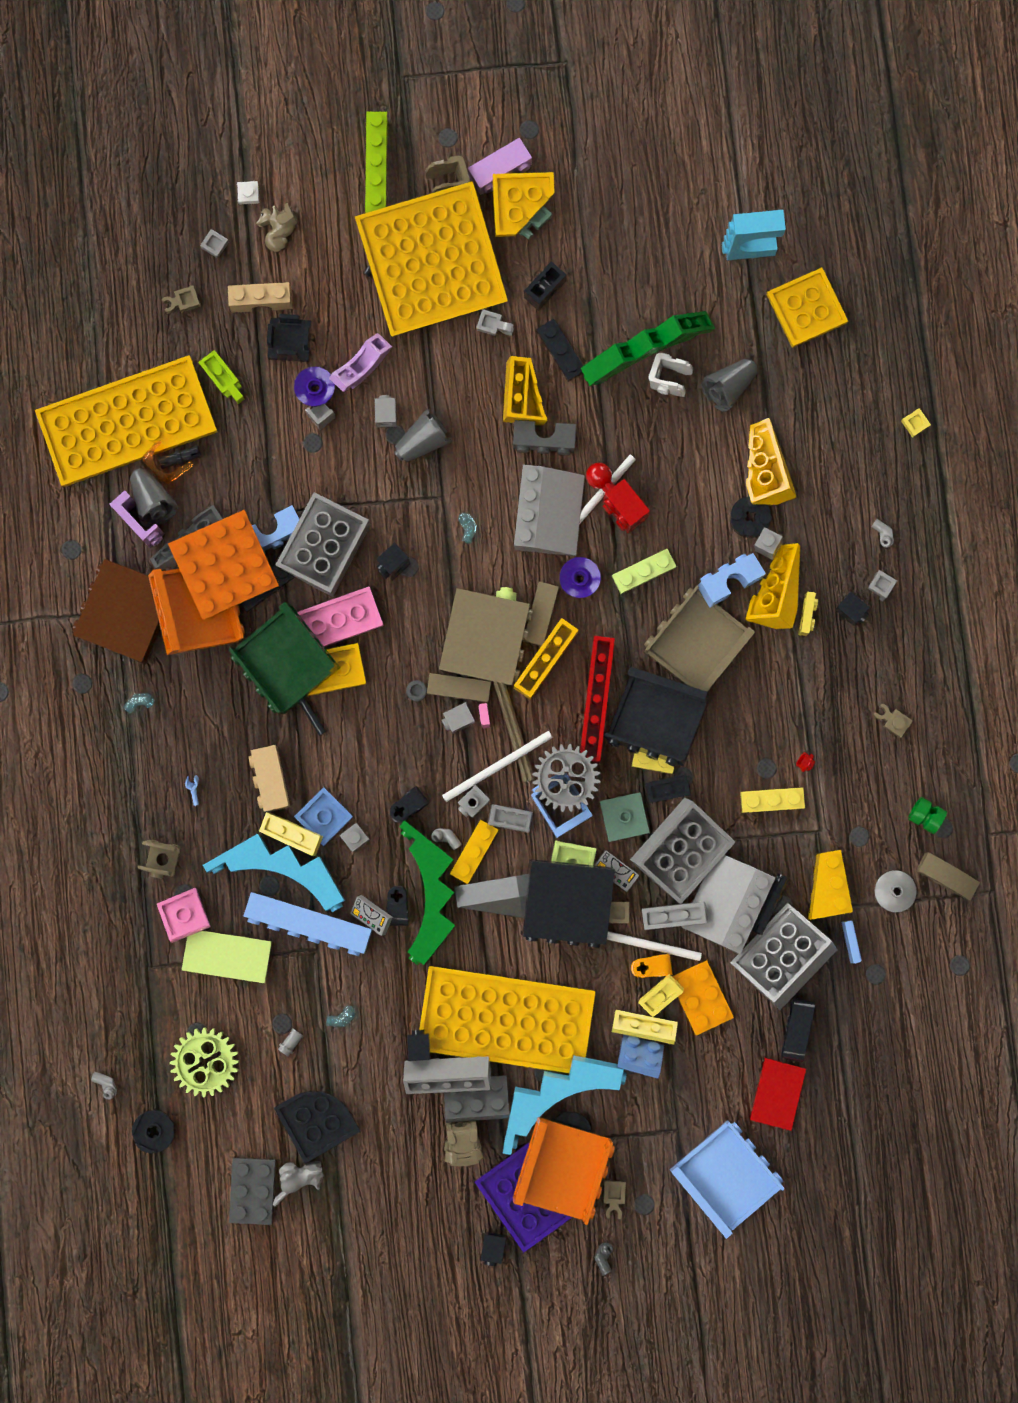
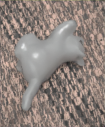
M290 1162L284 1164L279 1170L282 1192L275 1197L273 1206H277L289 1193L296 1192L303 1186L313 1185L319 1190L324 1177L322 1168H320L321 1162H309L302 1168H298L294 1163Z

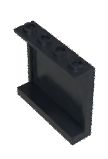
M630 667L627 674L629 681L608 733L604 732L607 743L614 747H619L620 745L627 747L628 751L635 754L639 752L645 753L648 758L658 760V758L666 760L665 763L674 767L678 765L684 766L710 701L709 693Z
M529 859L528 867L530 868L524 925L521 935L526 937L528 941H538V938L546 939L548 943L556 944L559 943V940L567 941L569 945L576 946L580 942L588 943L589 947L599 948L600 944L606 945L615 869L604 866Z

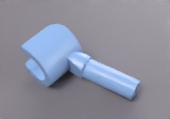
M195 775V783H191L187 776L185 786L191 791L194 806L199 805L196 789L199 777Z

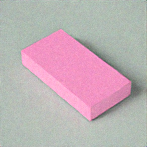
M487 703L479 704L481 726L483 729L490 728Z

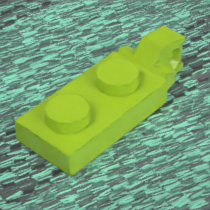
M215 350L198 362L223 395L227 398L232 396L238 404L245 400L239 392V389L242 388L239 380Z

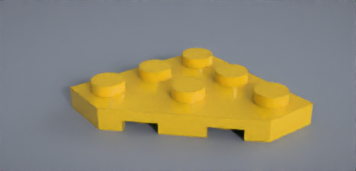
M554 172L492 175L495 237L516 236L555 193Z

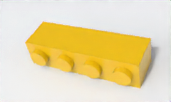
M561 618L514 684V689L531 700L578 634V629Z

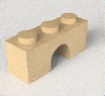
M290 283L228 286L229 307L232 313L252 312V308L258 306L270 307L272 310L292 309V289Z

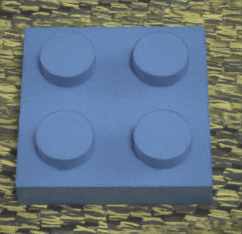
M324 787L294 816L306 829L323 836L321 841L323 846L353 818Z
M623 1035L617 1067L659 1078L664 1045L634 1036Z

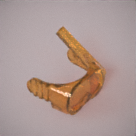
M158 440L143 455L142 460L160 481L169 484L193 467L194 463L190 461L184 466H179L169 474L159 471L153 461L154 451L162 443L161 440Z

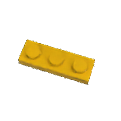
M480 820L450 875L469 884L498 829Z

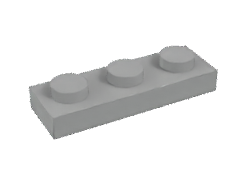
M705 901L642 909L644 930L708 922Z

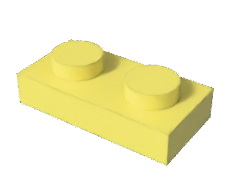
M807 592L804 596L798 635L807 636L814 629L815 619H812L813 611L817 610L818 599H815L816 593Z
M634 753L631 767L673 774L674 766L665 763L666 760L660 758L653 760L648 758L645 753Z
M669 974L641 997L638 1003L654 1017L682 994L684 988Z

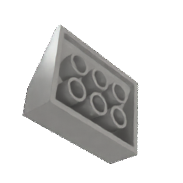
M523 465L514 540L515 550L576 556L585 475L543 466Z
M314 492L276 566L333 597L371 525L370 521Z
M684 798L630 860L674 900L682 904L734 845L735 841L693 801Z
M724 855L702 880L692 902L705 901L708 922L681 927L730 951L741 954L775 877Z
M787 903L767 924L763 935L757 934L742 950L741 954H738L730 963L774 1006L781 1010L837 951V948L826 935Z

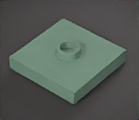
M640 792L600 801L608 842L650 833Z

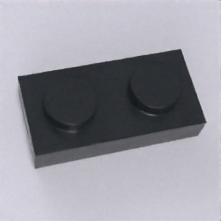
M687 775L645 783L649 804L691 795Z

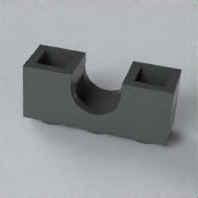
M515 420L513 449H517V452L521 453L537 450V453L549 454L550 451L558 452L559 455H570V453H574L576 424L555 423L554 434L549 438H541L535 432V421Z

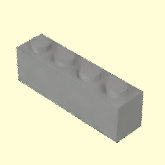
M478 1056L405 1061L403 1083L406 1094L490 1090L491 1066L489 1057Z

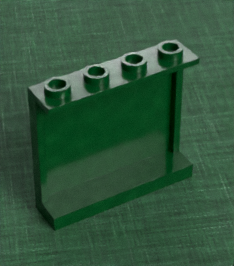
M287 602L281 604L279 612L235 649H228L232 654L230 657L238 666L241 665L245 670L243 671L244 676L250 682L253 681L257 686L255 688L257 693L261 697L265 696L269 703L267 705L271 711L282 715L286 714L340 668L294 607Z

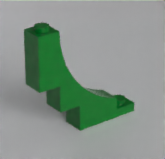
M707 311L673 315L656 328L644 329L629 341L612 345L581 367V370L589 386L602 384L633 364L664 349L689 341L698 334L710 333L715 327Z
M403 821L400 825L403 831L400 834L409 841L412 838L415 839L409 850L419 866L425 888L423 922L413 945L408 950L410 954L409 959L419 966L420 963L426 964L456 926L439 913L455 893L439 880L454 859L406 821Z

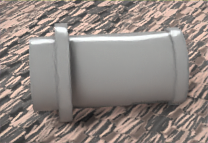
M292 1028L284 1042L279 1044L278 1050L286 1056L293 1054V1049L303 1038V1035Z

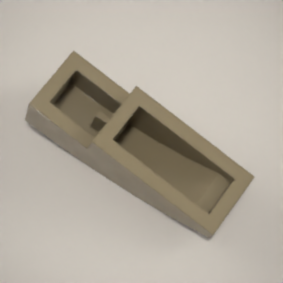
M929 852L924 854L916 872L933 880V882L971 901L980 883Z

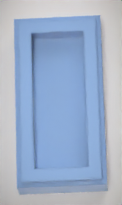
M853 921L841 922L850 963H859L862 960Z

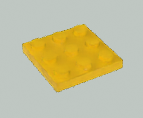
M822 267L766 293L792 348L848 323V319Z

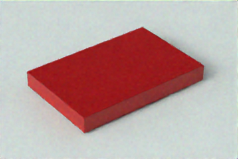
M764 1058L749 1120L791 1131L806 1068Z

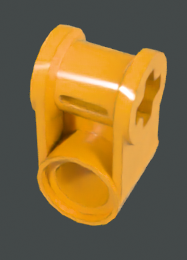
M670 954L636 959L631 964V972L634 976L641 978L673 975ZM640 962L642 965L646 966V969L643 970V974L641 973V971H637V967L640 966Z

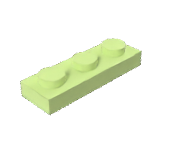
M665 549L613 574L612 578L620 594H623L675 569L676 565L668 549Z

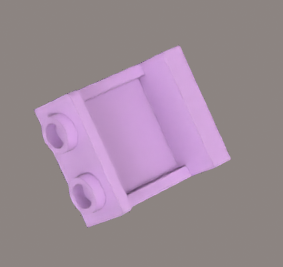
M125 490L109 504L149 548L152 545L156 546L162 541L164 533L156 524L148 531H145L128 513L136 505L135 501Z

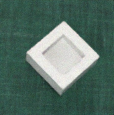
M258 181L237 182L239 205L259 203Z

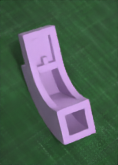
M378 333L365 341L358 353L349 362L334 371L329 379L343 392L349 388L354 389L376 369L392 346Z

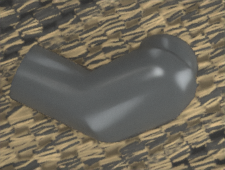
M602 1243L594 1257L603 1276L612 1271L607 1262L610 1253L613 1252V1247L609 1243Z

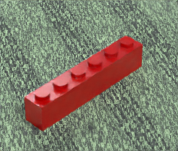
M594 636L580 745V753L587 750L586 758L594 757L590 763L599 764L601 760L615 638Z

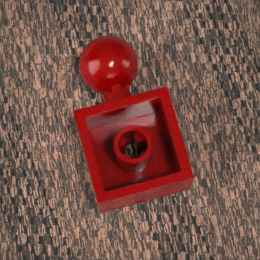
M599 462L589 466L586 471L588 484L605 492L603 508L609 515H614L617 519L615 522L622 531L626 530L627 533H630L648 518L650 510L625 479L614 485L611 482V469L606 464Z

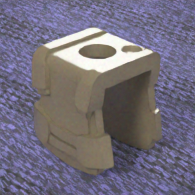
M452 156L448 161L440 160L431 162L425 170L426 178L433 179L443 174L455 172L458 180L455 183H444L436 186L432 193L470 182L462 156Z
M156 840L143 841V845L150 846L146 867L138 865V869L151 872L150 876L163 879V875L174 877L180 846L163 844ZM162 853L166 854L169 858L168 863L164 866L159 865L157 862V857Z
M476 1121L446 1123L448 1140L445 1141L444 1151H446L445 1162L450 1163V1166L459 1167L479 1163V1160L483 1158L480 1140L477 1137Z

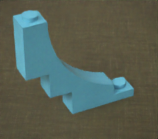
M256 834L203 865L207 873L213 872V874L225 868L224 864H227L231 872L258 869L286 875L306 887L318 899L325 911L331 910V912H334L343 907L341 903L345 901L321 857H317L302 866L290 845L271 855L260 834Z
M573 1055L569 1076L544 1071L540 1091L515 1087L503 1145V1154L511 1155L512 1148L516 1149L519 1136H515V1134L527 1136L537 1121V1117H540L555 1103L575 1093L587 1090H620L621 1084H625L627 1072H623L624 1069L618 1068L615 1063Z

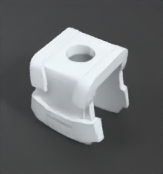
M658 353L655 356L649 374L650 387L661 394L668 395L670 393L684 397L686 393L684 386L675 382L660 380L659 376L662 367L675 370L684 375H692V365L682 359H672L669 354Z

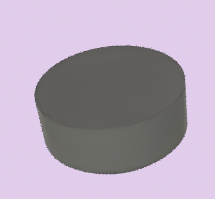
M415 680L408 684L406 693L410 700L419 702L426 697L427 688L423 682Z

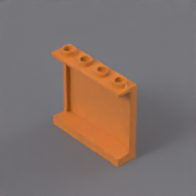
M156 569L148 575L167 655L238 643L244 638L245 631L243 624H240L239 621L240 610L238 605L203 620L180 569L167 571Z

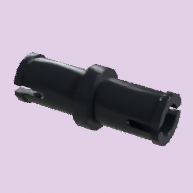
M198 445L184 450L177 449L174 453L159 456L158 461L161 464V469L163 470L177 464L181 466L185 464L184 462L201 458Z

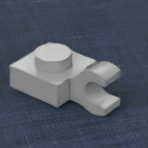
M482 309L476 329L477 331L494 336L497 335L498 331L512 336L514 325L501 321L502 315Z

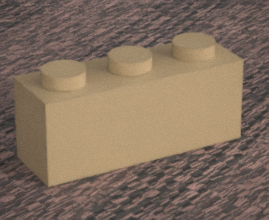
M272 745L251 750L252 756H249V763L251 768H255L256 776H253L255 788H259L260 796L257 797L259 808H263L264 812L289 808L290 803L278 747Z

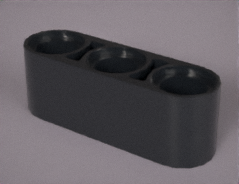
M793 998L781 1058L798 1062L804 1061L815 1002Z

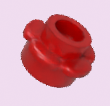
M804 752L799 757L796 766L800 768L801 772L810 771L815 764V760H813L814 755Z

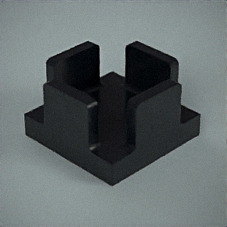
M279 314V318H271L267 331L268 360L309 362L312 321L301 320L300 315Z

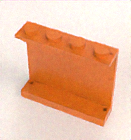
M537 1117L513 1194L514 1204L520 1206L523 1203L581 1219L585 1225H588L589 1219L592 1220L596 1208L593 1207L595 1200L599 1199L602 1187L600 1184L602 1178L605 1179L608 1173V1166H606L608 1158H612L615 1146H613L612 1140L601 1135Z

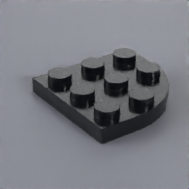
M302 1092L274 1107L304 1163L311 1161L361 1131L346 1105L335 1096L326 1092Z

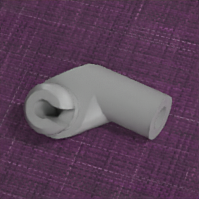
M438 828L431 834L434 842H448L453 850L462 845L451 829Z

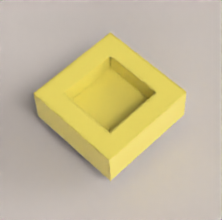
M920 408L901 420L912 438L931 425Z

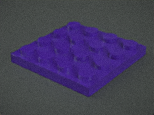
M530 1141L474 1181L523 1253L572 1218L571 1216L523 1203L522 1206L514 1204L513 1194Z

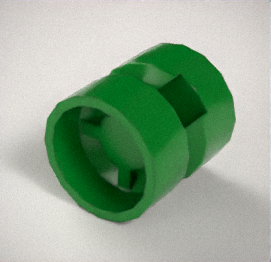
M920 797L913 806L908 820L916 825L922 824L923 829L931 834H935L942 825L947 811L939 806L933 807L932 802L924 797Z

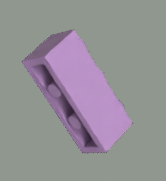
M518 138L468 167V175L480 195L483 193L488 194L493 191V174L524 173L530 169L532 157L521 139Z

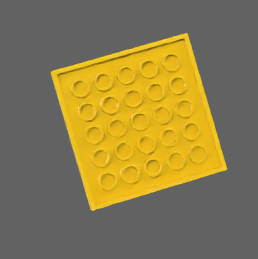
M473 181L355 216L391 336L508 301Z

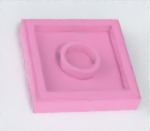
M196 888L157 903L171 943L211 927Z

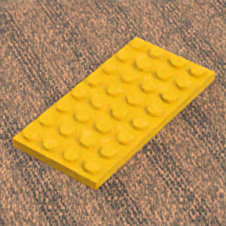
M190 355L35 410L62 487L217 433Z
M429 966L419 1030H424L425 1034L429 1033L430 1052L465 1058L489 1057L491 1062L570 1073L573 1055L586 1058L595 991Z

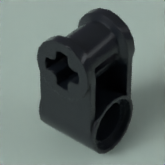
M416 786L391 806V818L397 823H403V821H406L425 808L430 802ZM397 808H398L399 810L404 809V811H403V815H404V816H403V817H400V816L398 815V816L395 817V816H394V815L396 814L395 809H397Z
M402 886L392 887L387 895V913L393 917L389 926H408L407 892ZM396 890H399V893L403 894V897H400L399 901H396L395 897H392V894H394Z

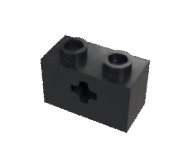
M551 261L524 290V299L539 311L566 282L567 274Z
M395 542L376 559L378 563L376 567L379 573L385 579L389 577L392 581L410 565L409 557Z

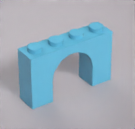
M773 210L733 214L731 222H728L724 242H722V252L726 254L727 260L775 256L778 250L776 237H782L786 230L784 211Z

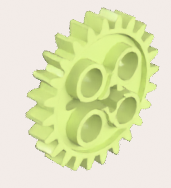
M204 1027L201 1034L198 1029H194V1036L187 1032L188 1039L186 1040L181 1037L179 1040L182 1045H174L178 1052L171 1053L176 1058V1060L170 1062V1064L176 1066L175 1069L171 1070V1073L178 1074L174 1081L181 1079L182 1082L179 1087L188 1086L186 1093L193 1089L194 1096H197L200 1091L203 1097H206L207 1091L210 1092L211 1096H214L215 1089L221 1093L223 1091L222 1085L229 1087L230 1084L227 1080L235 1079L231 1073L238 1071L237 1068L233 1067L234 1064L239 1063V1060L233 1057L238 1052H232L231 1050L235 1044L228 1045L227 1042L230 1037L222 1039V1031L215 1035V1028L208 1033L207 1028ZM205 1042L213 1044L214 1050L212 1053L204 1051L203 1046ZM219 1051L221 1052L220 1056L207 1063L208 1067L203 1065L191 1073L188 1072L190 1068L202 1062L201 1057L206 1059ZM187 1053L194 1054L195 1062L193 1064L186 1062L185 1056ZM216 1060L224 1063L223 1071L218 1072L215 1070L214 1063ZM198 1071H202L206 1075L203 1083L196 1080V1073Z

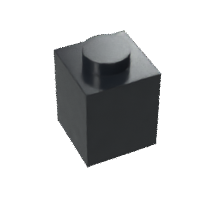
M850 592L837 606L835 611L854 626L857 622L862 624L869 614L866 612L870 607Z
M412 1030V1034L407 1035L408 1061L430 1060L429 1033L425 1034L424 1030Z
M485 1232L481 1252V1261H485V1265L497 1266V1263L502 1264L506 1235Z

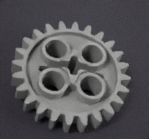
M560 744V750L558 751L553 746V753L550 754L545 751L546 758L539 757L542 764L535 765L539 769V772L532 773V775L538 777V780L533 781V784L539 785L535 792L543 793L539 798L540 800L547 798L546 806L554 803L553 810H556L558 805L561 806V812H564L566 806H568L570 812H573L574 805L580 810V803L583 802L588 805L586 798L594 799L595 797L591 792L598 791L594 787V784L601 782L595 779V776L600 774V772L594 771L598 764L590 763L594 758L593 756L586 758L587 750L579 753L580 746H577L575 751L572 750L571 744L568 745L567 749L564 748L563 744ZM556 760L561 761L563 764V769L560 772L552 770V763ZM575 763L583 764L584 771L582 774L576 775L573 773L572 767ZM566 772H569V776L585 778V781L569 780L567 784H564V780L548 778V775H565ZM557 781L560 783L561 788L558 793L550 791L549 785L551 782ZM577 783L581 786L582 791L579 795L574 796L570 792V787Z

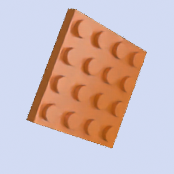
M245 510L168 543L203 620L279 586Z

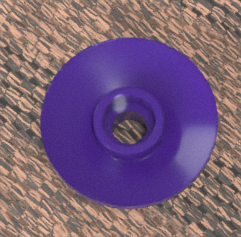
M308 367L302 370L294 382V391L297 398L303 404L311 407L327 403L335 391V384L329 379L331 374L321 367ZM314 386H318L319 390L313 392L312 388Z
M576 557L563 565L559 579L561 587L568 595L575 598H585L592 595L598 589L601 574L593 561L584 557ZM581 575L583 576L584 580L582 582H577L576 577Z

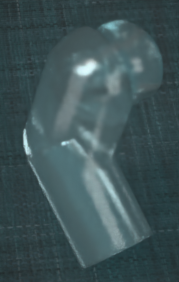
M461 513L458 516V521L465 530L461 541L471 544L477 525L470 514Z
M138 693L133 695L123 708L131 714L138 705H145L147 708L151 707L154 704V699L148 693Z

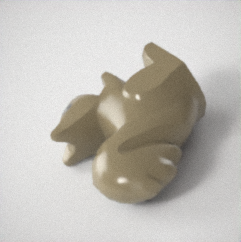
M285 203L284 210L279 212L275 205L273 206V213L267 208L263 209L256 224L259 227L272 226V230L265 237V244L269 250L279 252L286 247L285 245L288 242L286 237L292 234L298 221L291 206Z

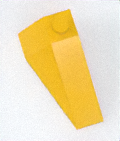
M770 418L750 425V455L747 466L749 471L746 486L751 503L778 505L796 498L793 483Z
M798 543L781 545L770 564L771 570L767 578H763L760 582L762 587L757 596L753 595L750 600L746 615L747 621L773 629L793 628L798 607L800 545Z

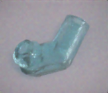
M345 1006L344 1011L339 1016L327 1015L326 1026H347L355 1017V1009L352 1006Z

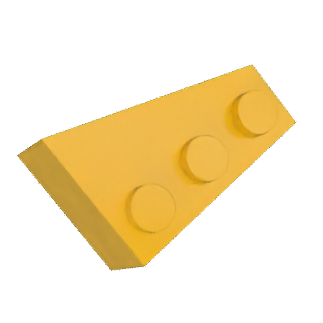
M510 356L506 363L503 422L514 423L515 420L535 421V425L543 426L547 422V417L543 410L542 398L538 391L531 358Z
M841 850L817 854L808 920L853 912Z

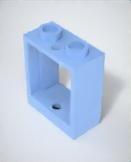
M567 773L551 777L553 779H562L565 784L571 780ZM557 781L551 782L549 789L551 790L560 783ZM573 784L570 787V792L572 795L577 796L579 792ZM539 785L532 789L534 793L531 794V798L556 838L593 816L587 805L581 802V810L583 812L561 826L556 827L538 798L543 793L535 792Z

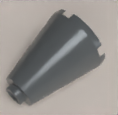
M743 359L705 376L702 379L704 381L701 382V388L709 402L713 400L716 403L714 406L716 409L727 412L733 407L757 375V365L752 360Z
M429 408L420 415L395 445L396 451L394 453L401 462L403 460L406 462L412 461L452 442L451 437L446 438L447 430L435 414L429 415L431 411Z
M139 468L134 470L130 481L138 518L142 526L152 527L151 523L155 522L157 525H160L174 517L176 514L175 509H178L176 501L148 469Z

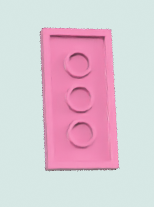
M370 587L298 612L324 647L384 626Z

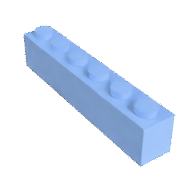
M254 892L250 894L244 917L248 918L247 922L260 925V922L268 924L267 928L275 931H280V928L288 930V935L299 938L300 934L308 936V941L317 944L320 943V940L328 942L327 947L336 950L344 947L348 949L347 953L360 956V953H366L372 934V929Z

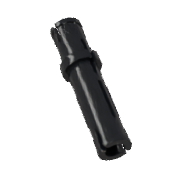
M777 874L751 931L763 935L778 901H781L783 898L781 895L790 880L789 878Z

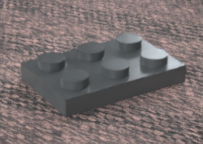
M492 1076L490 1090L444 1092L446 1123L509 1118L507 1076Z
M233 1157L229 1223L272 1225L276 1159Z

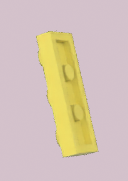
M803 788L740 792L742 813L805 808Z
M266 812L259 832L311 856H316L323 836L270 812Z
M616 1010L612 1032L674 1045L678 1022Z

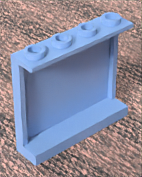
M728 1120L670 1169L672 1174L726 1239L733 1234L732 1230L780 1189L782 1191L785 1189L781 1185L784 1182L776 1171L773 1174L767 1168L770 1165L763 1155L760 1157L756 1155L754 1144L749 1139L744 1140L740 1135L743 1131L735 1122L731 1124Z

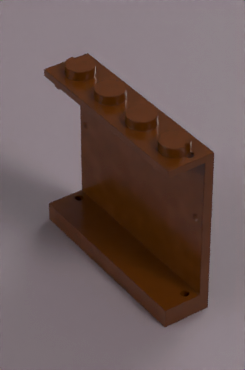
M104 559L103 563H100L97 567L95 582H92L89 586V597L81 605V616L73 624V636L145 665L160 630L149 577Z

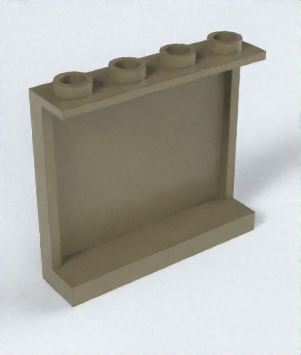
M696 586L694 590L689 588L684 594L683 598L685 601L681 606L677 603L671 610L670 614L672 617L668 622L664 619L657 629L660 632L655 637L651 635L644 645L647 648L644 652L683 684L708 691L755 631L750 627L746 628L719 605L716 604L709 608L698 590L699 587Z
M457 588L439 670L513 685V682H517L520 670L516 669L517 662H522L524 650L520 649L522 641L526 642L528 629H525L526 621H531L533 609H529L530 604Z

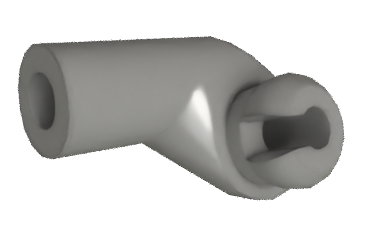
M876 519L871 527L879 532L881 545L885 548L890 547L894 541L893 530L879 519Z
M95 1071L91 1081L102 1085L103 1097L105 1099H112L117 1094L113 1078Z

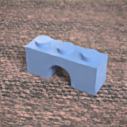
M293 506L274 514L278 526L276 531L270 535L262 534L256 524L252 525L264 554L270 548L277 549L284 545V541L290 538L299 521Z
M754 553L748 556L743 554L735 559L736 562L729 565L727 563L718 568L719 572L716 574L708 573L700 579L699 591L709 608L727 599L731 594L727 587V579H737L745 589L765 576L766 573Z

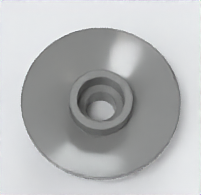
M889 871L877 880L875 897L879 905L885 910L902 912L908 909L915 901L917 894L916 885L908 874L902 871ZM898 887L900 889L899 895L894 894V888Z

